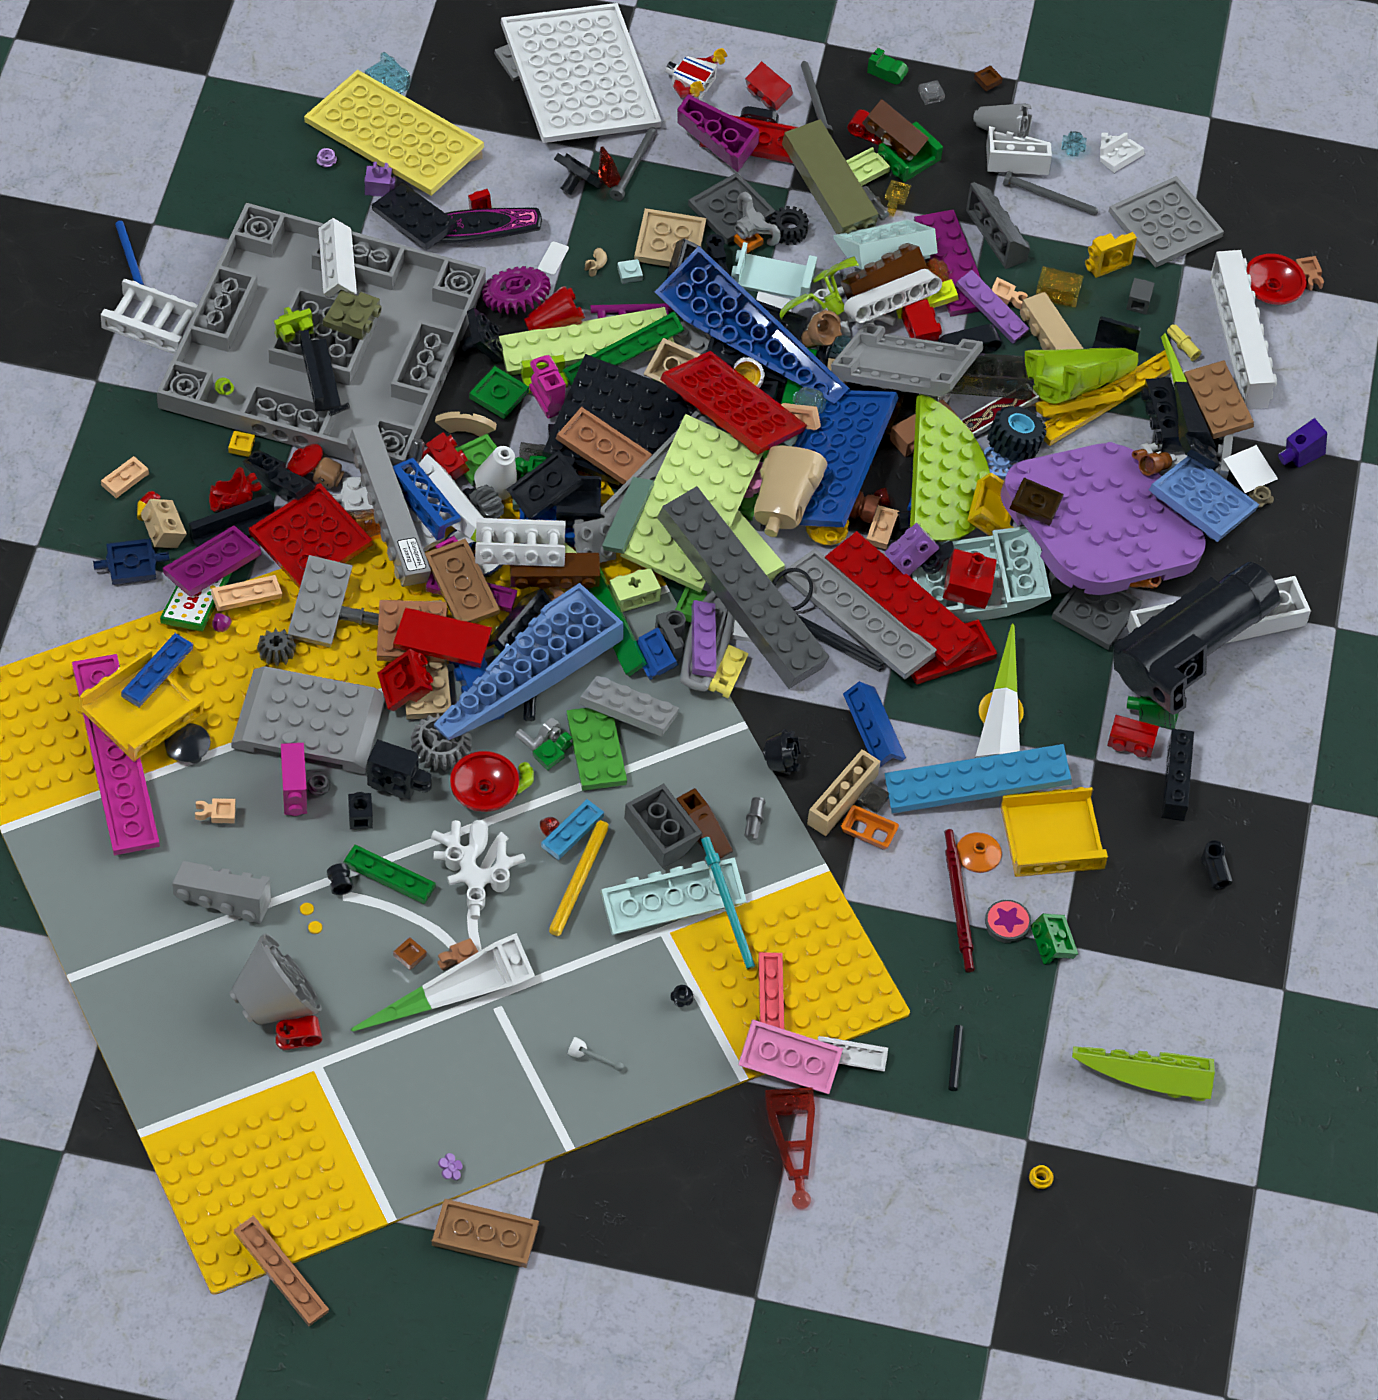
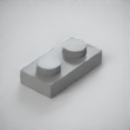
M505 45L495 49L494 54L512 81L520 79L509 46Z

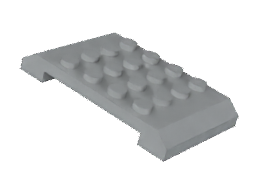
M865 323L831 364V371L841 381L858 383L863 386H876L882 389L900 390L901 392L919 393L925 396L942 397L953 389L983 350V342L962 339L958 345L896 336L885 334L884 326Z
M266 666L253 670L231 747L249 752H254L255 748L281 753V744L304 743L305 758L343 765V770L365 774L367 760L374 745L386 702L384 694L374 687Z

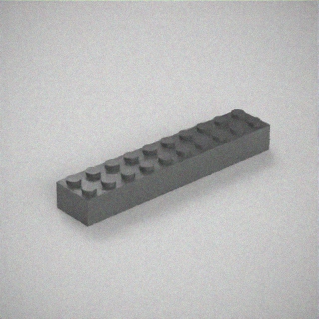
M696 486L663 505L658 515V520L788 689L824 668L829 655L699 487Z

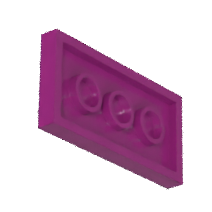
M232 526L163 567V573L189 597H192L262 555L261 548L237 527Z

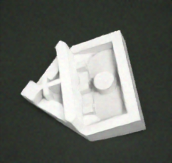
M1108 133L1101 134L1100 162L1114 173L1145 155L1142 146L1128 139V133H1123L1120 136H1108Z

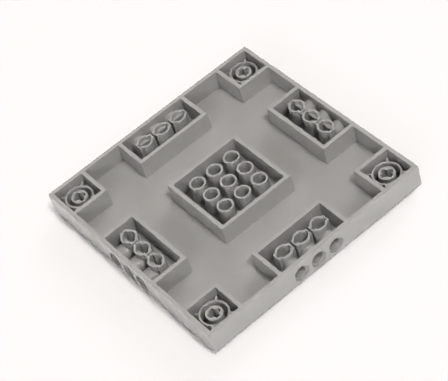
M246 203L157 390L158 408L300 448L310 444H318L322 447L323 454L354 462V454L348 448L347 439L350 437L352 428L377 424L392 466L406 461L409 456L412 440L421 438L460 346V341L468 327L467 311L473 307L476 308L482 294L483 286L486 284V267L351 231L357 291L355 295L358 296L360 292L379 298L380 305L382 306L381 314L378 318L375 317L371 331L366 333L364 338L360 340L323 326V319L339 294V291L331 297L323 294L318 228L323 223ZM290 307L292 312L296 310L300 312L310 308L314 332L310 334V339H326L340 403L342 406L348 402L350 408L333 416L328 414L329 410L315 412L300 345V331L295 332L294 340L287 343L281 337L276 338L274 334V320L284 315V308ZM222 377L229 379L234 385V391L229 395L219 394L214 387L217 379Z

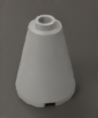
M1026 103L983 106L975 111L973 120L976 122L977 127L986 131L991 126L997 132L1007 134V131L1013 132L1015 137L1024 138L1029 136L1032 114H1028V109L1032 108L1030 104Z

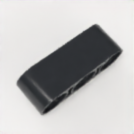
M993 324L948 333L938 339V342L958 345L962 339L983 342V350L979 355L996 351L1002 345V341Z

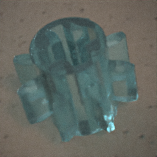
M1070 131L1068 136L1063 135L1061 149L1065 150L1067 155L1078 156L1080 151L1085 152L1087 138H1083L1081 132Z

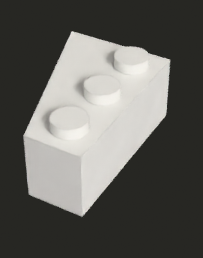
M989 126L986 143L987 171L1049 175L1052 158L1050 142L1028 136L1025 139L1015 137L1013 132L1007 131V134L995 131L994 127Z

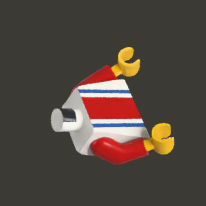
M719 48L712 56L707 58L687 56L680 65L670 61L666 66L665 72L673 76L672 87L681 98H685L689 94L701 100L716 79V64H724V58L728 55L723 48Z

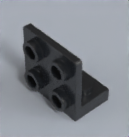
M1101 316L1092 348H1127L1136 352L1141 328Z

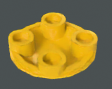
M847 520L844 528L806 526V532L817 543L823 545L838 544L848 534L849 521Z

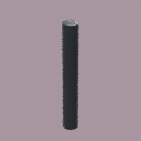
M961 1025L954 1026L948 1090L950 1091L958 1090L964 1028Z

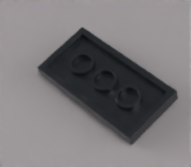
M403 182L371 204L372 210L426 250L458 227L457 221Z

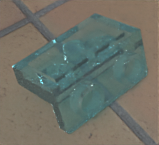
M385 52L380 54V62L365 70L366 75L399 94L410 89L409 72Z

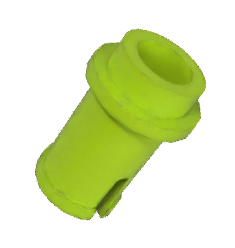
M222 377L216 380L214 387L219 394L229 395L234 391V385L229 379Z

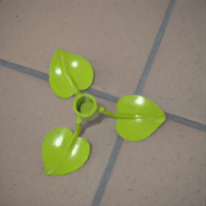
M853 256L822 271L812 280L813 283H816L824 278L830 294L824 297L825 302H822L813 293L803 294L784 305L780 311L781 320L787 311L808 299H814L821 305L823 310L827 308L835 312L836 315L844 312L845 304L839 295L834 274L844 268L859 266L856 258ZM829 276H830V279H831V282H832V286H831V284H830V282H829V279H828Z

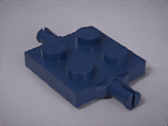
M150 538L106 544V560L93 561L94 570L107 568L111 574L112 585L155 580L156 562L170 561L169 552L155 554Z

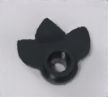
M936 541L939 549L920 565L924 572L934 574L942 569L944 562L953 553L954 545L952 541H948L943 545Z

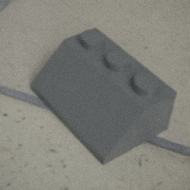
M664 783L625 804L624 819L662 868L681 859L702 836L700 829Z

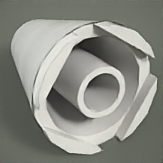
M507 446L497 447L478 467L474 475L476 489L487 484L490 487L492 486L495 492H498L502 500L508 499L511 496L506 489L517 482L515 454L511 448Z

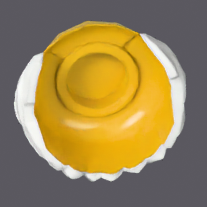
M750 357L741 358L735 363L734 369L760 388L765 374L761 364Z

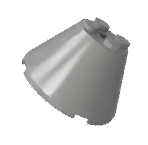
M267 933L260 936L234 983L233 989L229 992L232 999L236 1003L240 1002L244 1008L242 1011L244 1017L250 1023L253 1021L256 1025H263L320 1012L322 1010L321 1005L316 1006L315 1003L318 997L303 972L289 954L285 956L278 949L280 944Z

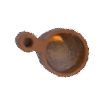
M1145 449L1132 452V457L1139 461L1140 471L1147 476L1158 474L1162 470L1169 469L1172 465V457L1167 452L1159 454L1147 453Z

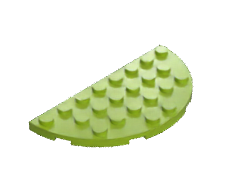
M919 394L916 398L910 527L918 523L935 542H946L948 540L953 542L964 538L976 528L967 520L977 481L989 474L990 471L979 443L967 426L940 402L927 395Z

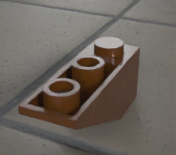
M696 788L676 798L702 832V836L697 842L703 849L701 839L710 837L714 851L718 853L720 859L733 852L708 803Z

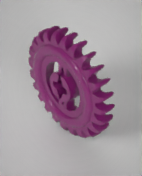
M534 267L508 268L506 271H500L498 275L494 274L492 278L486 281L487 283L484 284L482 290V298L488 308L491 306L492 311H495L497 306L498 312L501 313L502 308L505 307L506 313L509 314V309L513 307L517 314V309L521 306L523 311L526 312V304L534 309L533 301L540 305V297L544 301L546 300V295H549V290H551L550 279L546 276V273L541 272L540 269H534Z

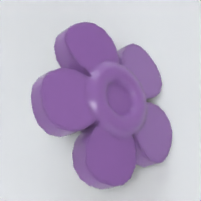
M448 1153L445 1155V1158L439 1159L438 1165L443 1169L441 1174L445 1179L452 1178L453 1180H458L461 1177L459 1170L462 1169V1163L459 1160L455 1161V1156L452 1153Z

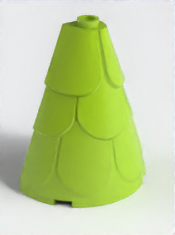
M1127 348L1025 351L1026 371L1028 378H1032L1035 384L1033 386L1034 391L1041 399L1052 404L1067 402L1106 383L1110 384L1134 371L1138 365V353Z

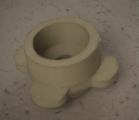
M1257 486L1254 491L1251 490L1248 494L1251 499L1259 504L1258 508H1262L1263 505L1271 504L1274 501L1271 491L1265 486Z

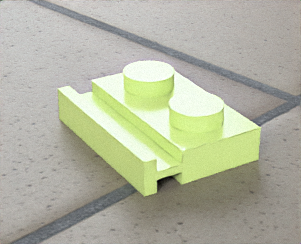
M873 147L846 160L861 186L888 173L890 170V166L878 153L874 152Z

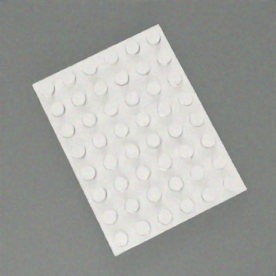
M618 3L501 18V26L542 143L661 127L659 113Z

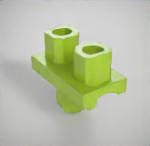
M290 307L284 308V315L274 320V334L276 338L281 337L286 343L294 340L295 332L309 330V335L314 332L310 308L300 312L299 310L292 312Z

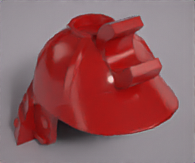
M238 467L231 480L217 481L215 486L211 485L209 494L211 510L221 512L251 501L252 491H259L262 488L260 482L251 484L252 481L257 479L255 473H251L246 477L243 468Z

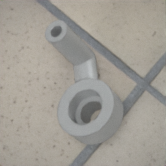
M550 718L543 724L535 740L522 729H519L515 736L534 751L545 741L556 739L561 732L559 729L561 724L556 719Z

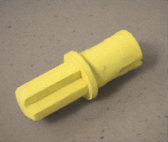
M1172 324L1167 329V334L1177 343V348L1182 349L1191 361L1199 358L1202 351L1191 341V337L1189 335L1186 336L1177 325Z

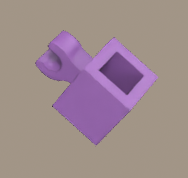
M374 162L373 166H367L365 195L383 197L391 189L395 188L396 177H392V168H389L388 163H385L384 167H378L377 162Z

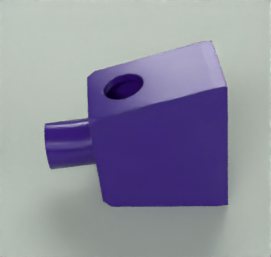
M1313 418L1287 437L1286 450L1278 454L1279 460L1284 465L1292 461L1297 467H1301L1325 455L1327 431Z

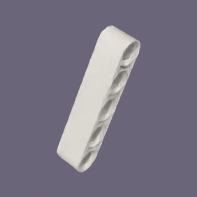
M922 269L851 297L845 302L844 311L858 323H864L936 294L942 287V280L928 269Z

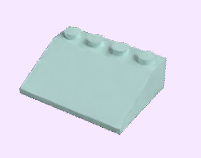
M909 219L851 231L849 234L833 235L835 242L847 258L854 256L859 266L854 267L861 270L864 269L866 264L881 260L884 254L899 250L898 247L905 243L919 246L924 259L930 258L931 254L938 253L935 228Z

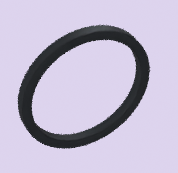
M788 568L775 577L772 582L774 586H776L778 580L783 575L790 572L804 574L809 582V592L805 600L799 605L791 607L795 611L804 607L809 602L813 593V582L804 570Z

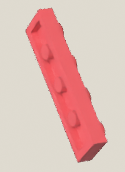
M759 952L760 1022L784 1029L782 953Z

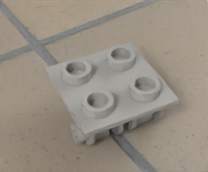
M613 516L586 522L582 519L575 520L573 528L575 532L574 547L576 548V553H599L600 563L615 560L616 553L604 551L602 547L613 523Z

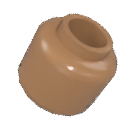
M328 457L322 458L311 471L314 473L313 481L317 484L321 483L327 489H332L334 486L338 487L344 475L342 465Z

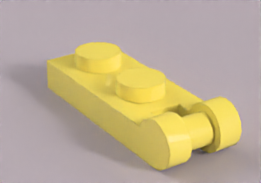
M728 644L724 657L708 690L711 692L717 691L723 694V697L729 699L749 653Z

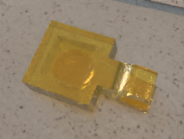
M891 180L885 195V200L889 201L887 205L889 215H895L898 203L905 205L911 185Z

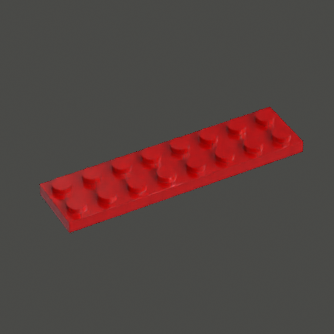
M857 531L825 556L827 561L910 631L920 635L936 648L935 656L945 666L950 665L979 641L978 634L909 575L903 574L888 557Z

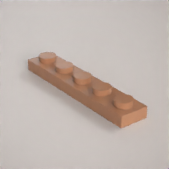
M254 1215L234 1229V1234L308 1326H311L329 1312L328 1307Z

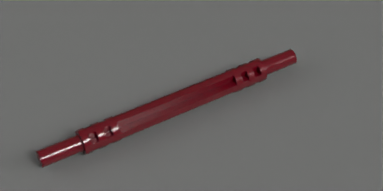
M947 829L944 831L947 847L945 856L955 911L958 943L960 945V952L963 954L965 972L970 973L974 971L972 957L974 948L967 914L959 850L955 845L954 832L952 829Z

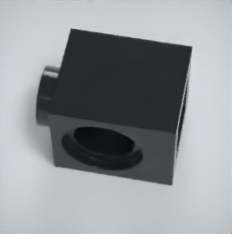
M356 792L348 794L350 830L373 829L371 793Z

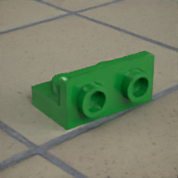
M1042 913L1031 924V930L1043 964H1049L1054 958L1074 959L1078 955L1065 915Z

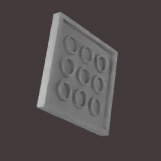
M1177 176L1111 205L1108 211L1127 234L1133 232L1136 235V245L1155 268L1223 237L1224 234L1222 228Z

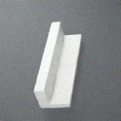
M332 218L318 228L323 294L331 297L342 289L355 295L357 291L351 228Z

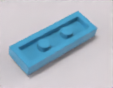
M586 799L542 841L541 847L557 860H560L604 817V811Z

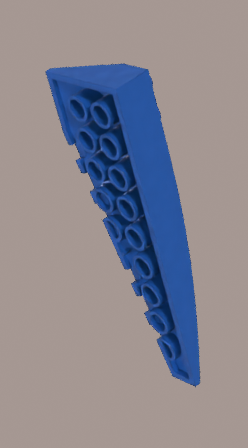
M699 246L655 291L687 323L829 402L836 404L850 390Z

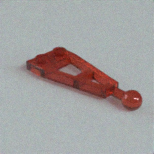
M813 1087L765 1090L767 1117L788 1179L794 1180L796 1192L792 1196V1204L797 1209H806L811 1203V1197L805 1191L804 1179H808L814 1127L815 1103ZM807 1113L805 1140L785 1141L776 1115ZM804 1151L802 1169H794L789 1152Z

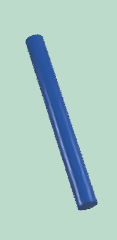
M117 221L115 225L133 280L144 285L123 221Z

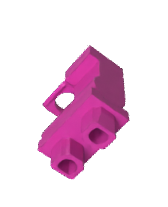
M544 355L530 362L534 374L531 376L532 383L529 384V389L545 416L549 419L558 416L559 411H561L565 401L566 384L559 374V369L552 357ZM540 362H544L548 365L547 367L538 369L536 367V365Z

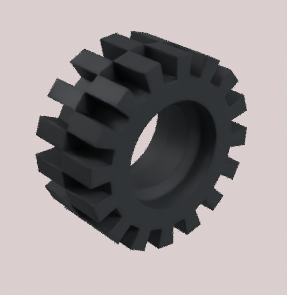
M786 206L785 210L783 207H780L779 211H774L771 224L776 225L780 230L779 243L782 244L785 241L786 245H789L790 242L796 245L797 241L801 243L802 239L806 238L809 219L802 209L797 211L795 206H793V209H790V206ZM792 223L795 224L797 227L787 228L784 227L782 224Z

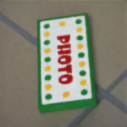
M232 573L192 597H189L176 585L160 617L161 624L203 632L216 606L211 590L212 588L225 586Z

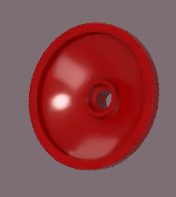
M1263 254L1253 258L1247 264L1246 272L1247 275L1251 276V291H1254L1255 297L1263 302L1274 305L1289 304L1299 299L1305 290L1306 276L1304 271L1295 261L1286 256Z
M479 751L466 755L456 763L451 772L450 786L454 797L463 806L474 811L491 812L505 807L514 799L519 788V775L514 764L503 755L490 751Z

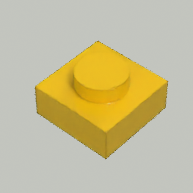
M234 431L228 447V453L249 457L255 442V435Z

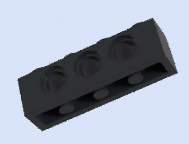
M1171 377L1145 379V386L1141 388V398L1146 402V415H1150V428L1155 432V444L1159 445L1161 453L1184 452L1179 441L1177 403Z
M1174 728L1171 730L1167 747L1162 818L1179 821L1185 820L1189 804L1194 731Z

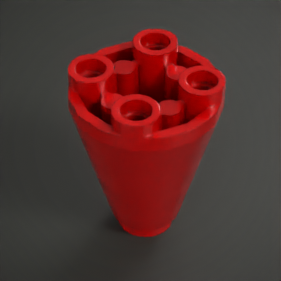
M565 286L559 288L528 314V317L524 319L528 330L557 328L583 323L582 320L585 319L581 307L576 308L573 300L576 297L572 288L567 289Z

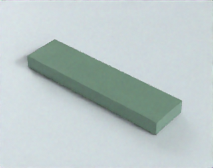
M632 478L602 545L604 551L625 553L654 486L653 480Z

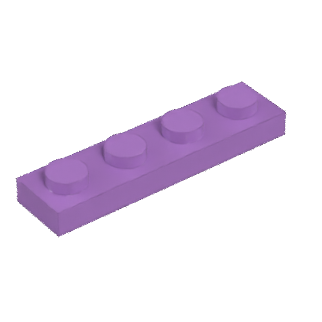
M973 270L957 281L956 286L1012 344L1028 333L1029 327Z
M694 600L691 605L692 674L714 678L716 674L715 604Z

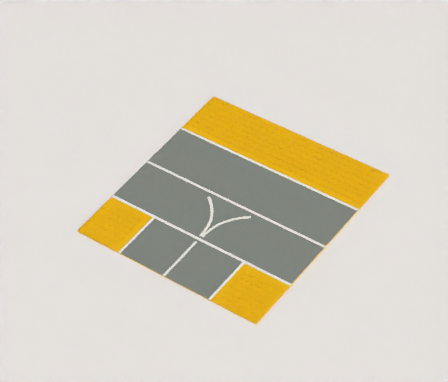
M577 471L578 475L592 476L585 472ZM603 479L601 480V506L614 495L608 482ZM512 496L501 500L504 505V514L498 519H520V510H513ZM449 526L446 528L445 539L451 532L456 530L454 527ZM381 534L370 537L373 540V545L345 563L352 565V571L342 606L355 609L364 608V611L379 614L380 600H442V602H445L442 595L426 591L427 582L405 587L401 586L400 580L395 577V566L393 561H390L388 558V547L386 542L382 541ZM434 546L426 552L432 551L436 549V547ZM616 553L615 560L600 563L608 584H610V580L617 576H625L637 570H645L647 568L621 557V553ZM503 565L495 574L485 578L488 583L517 590L513 609L525 595L540 589L538 587H527L525 589L510 587V565ZM282 569L250 579L254 580L275 575L282 591L281 598L223 611H217L215 606L203 632L161 624L160 617L164 611L161 610L0 667V832L206 1285L213 1295L266 1275L265 1271L234 1234V1229L253 1215L291 1263L294 1264L441 1205L444 1202V1198L453 1200L764 1075V1073L738 1065L751 1021L756 1020L760 1022L759 952L782 953L784 1030L818 1040V1036L849 1041L904 1019L910 1014L907 1004L773 770L769 769L761 749L731 697L729 696V699H727L717 691H697L680 682L684 651L690 625L686 621L684 635L681 637L684 649L682 650V658L677 660L678 666L661 675L652 677V680H649L643 668L630 677L627 676L613 647H611L566 678L536 695V716L534 721H525L523 719V703L504 713V718L487 722L470 730L472 749L469 754L479 751L495 752L509 759L516 767L518 775V766L523 762H528L534 771V782L519 795H516L505 807L491 812L474 811L457 801L450 786V776L453 770L450 766H447L446 771L442 767H438L435 771L434 766L431 765L426 768L425 762L420 763L419 769L425 770V772L428 771L431 774L432 789L428 793L414 790L411 799H407L404 797L399 798L392 793L383 790L378 791L368 786L367 770L365 774L343 770V765L305 758L307 814L299 816L284 815L281 753L255 748L254 752H249L231 747L253 670L266 666L374 687L383 693L377 672L392 661H377V625L366 623L359 625V623L338 620L331 648L293 639L296 644V650L293 659H288L286 665L280 662L277 667L275 663L268 665L266 660H261L257 651L260 635L265 636L266 630L272 633L275 628L278 632L285 629L288 634L300 590ZM654 571L653 573L661 587L660 601L622 612L636 641L640 636L655 629L657 614L675 610L677 606L662 576ZM559 587L564 593L571 589H564ZM549 588L544 590L547 595L552 594L554 596V594L549 591ZM447 606L446 617L453 618ZM500 610V614L475 624L492 627L493 633L496 627L509 615V612ZM216 613L226 615L232 620L227 631L217 632L214 630L212 621ZM176 633L193 643V649L169 676L192 698L199 695L204 700L203 714L190 723L197 724L208 732L210 748L202 757V760L196 764L170 758L166 753L165 740L140 757L160 847L114 856L84 717L79 709L80 699L72 662L117 654L119 666L126 665L137 654L144 653L148 649L152 650L153 657L172 635ZM494 645L487 647L484 655L488 666L497 657V655H494ZM447 660L451 705H455L462 695V684L460 681H456L454 675L455 667L453 663L450 664ZM596 676L608 678L612 682L628 686L635 691L648 694L653 698L679 707L678 715L662 737L614 718L627 777V785L582 791L573 745L563 751L565 758L547 771L533 757V750L515 736L516 732L522 729L535 740L543 724L550 718L556 719L561 724L559 728L561 730L560 734L556 739L552 740L554 743L564 732L570 735L566 711L588 708L580 705L579 701ZM385 702L374 745L377 739L412 750L411 734L414 732L415 725H419L421 719L406 720L405 704L397 710L391 711L387 708ZM424 741V744H425L429 749H432V747L429 746L428 743ZM317 773L325 775L330 781L329 791L321 796L313 795L307 789L309 778ZM663 783L675 798L694 788L697 789L708 803L733 849L732 853L724 856L720 861L734 857L736 860L747 902L734 907L755 967L746 969L725 908L617 935L611 934L600 893L601 889L625 884V880L633 877H639V880L648 878V874L661 871L663 875L670 873V869L683 866L684 869L692 868V864L696 862H706V853L700 844L696 842L681 859L662 868L624 819L626 803ZM356 792L371 793L373 829L350 830L348 794ZM753 797H761L766 801L762 815L764 821L760 824L758 838L749 841L744 836L747 824L746 815L750 811L751 799ZM212 798L236 799L235 823H211V817L205 820H196L195 812L204 811L203 809H196V801H205L208 804H212ZM588 799L604 811V817L601 820L609 824V829L562 934L555 936L550 934L549 927L595 826L560 860H557L541 847V843ZM455 820L461 822L460 844L462 846L469 844L470 826L474 821L482 820L488 826L487 845L475 861L478 867L487 869L496 863L497 842L499 841L506 842V855L508 857L523 853L526 862L515 865L508 870L510 879L509 887L506 891L496 892L492 889L491 883L484 886L485 906L480 910V918L477 920L470 918L471 910L467 907V884L460 882L449 886L447 882V877L457 874L461 868L457 871H452L447 868L445 861L433 860L434 851H446L448 848L446 845L431 839L433 831L450 835L451 824ZM355 844L435 882L436 888L426 903L423 904L350 869L349 878L353 880L354 889L345 895H334L331 893V881L327 877V869L332 865L343 863ZM182 862L208 865L214 871H219L222 868L229 869L234 875L240 876L243 872L251 873L253 875L252 878L261 879L262 876L270 877L271 902L261 924L247 922L241 917L226 915L220 910L204 908L198 903L189 900L183 901L174 896L172 883ZM303 903H311L314 911L310 915H303L300 912V906ZM312 921H318L322 924V931L318 934H312L308 930V925ZM264 933L269 934L280 944L278 949L284 956L286 954L290 955L318 997L315 1003L316 1006L320 1004L322 1010L311 1015L318 1017L323 1040L316 1046L290 1050L280 1049L275 1043L277 1035L276 1025L280 1021L263 1025H256L253 1021L250 1023L242 1013L244 1008L240 1002L236 1003L229 994L260 936ZM517 933L535 977L505 989L360 1030L350 1031L352 1027L456 966L457 964L441 970L437 963L440 960L438 955L449 951L451 945L471 938L479 952L490 944ZM409 937L427 951V956L411 970L393 956V951ZM686 985L692 990V1004L689 1006L685 1005L684 1007H678L674 1004L670 995L676 986ZM574 1037L583 1040L587 1045L588 1051L614 1062H622L624 1065L623 1070L617 1071L613 1066L586 1054L579 1058L568 1055L567 1053ZM448 1153H452L455 1156V1161L459 1160L462 1163V1169L459 1170L461 1177L458 1180H453L452 1178L445 1179L441 1174L443 1169L439 1167L438 1161L441 1158H445V1155Z

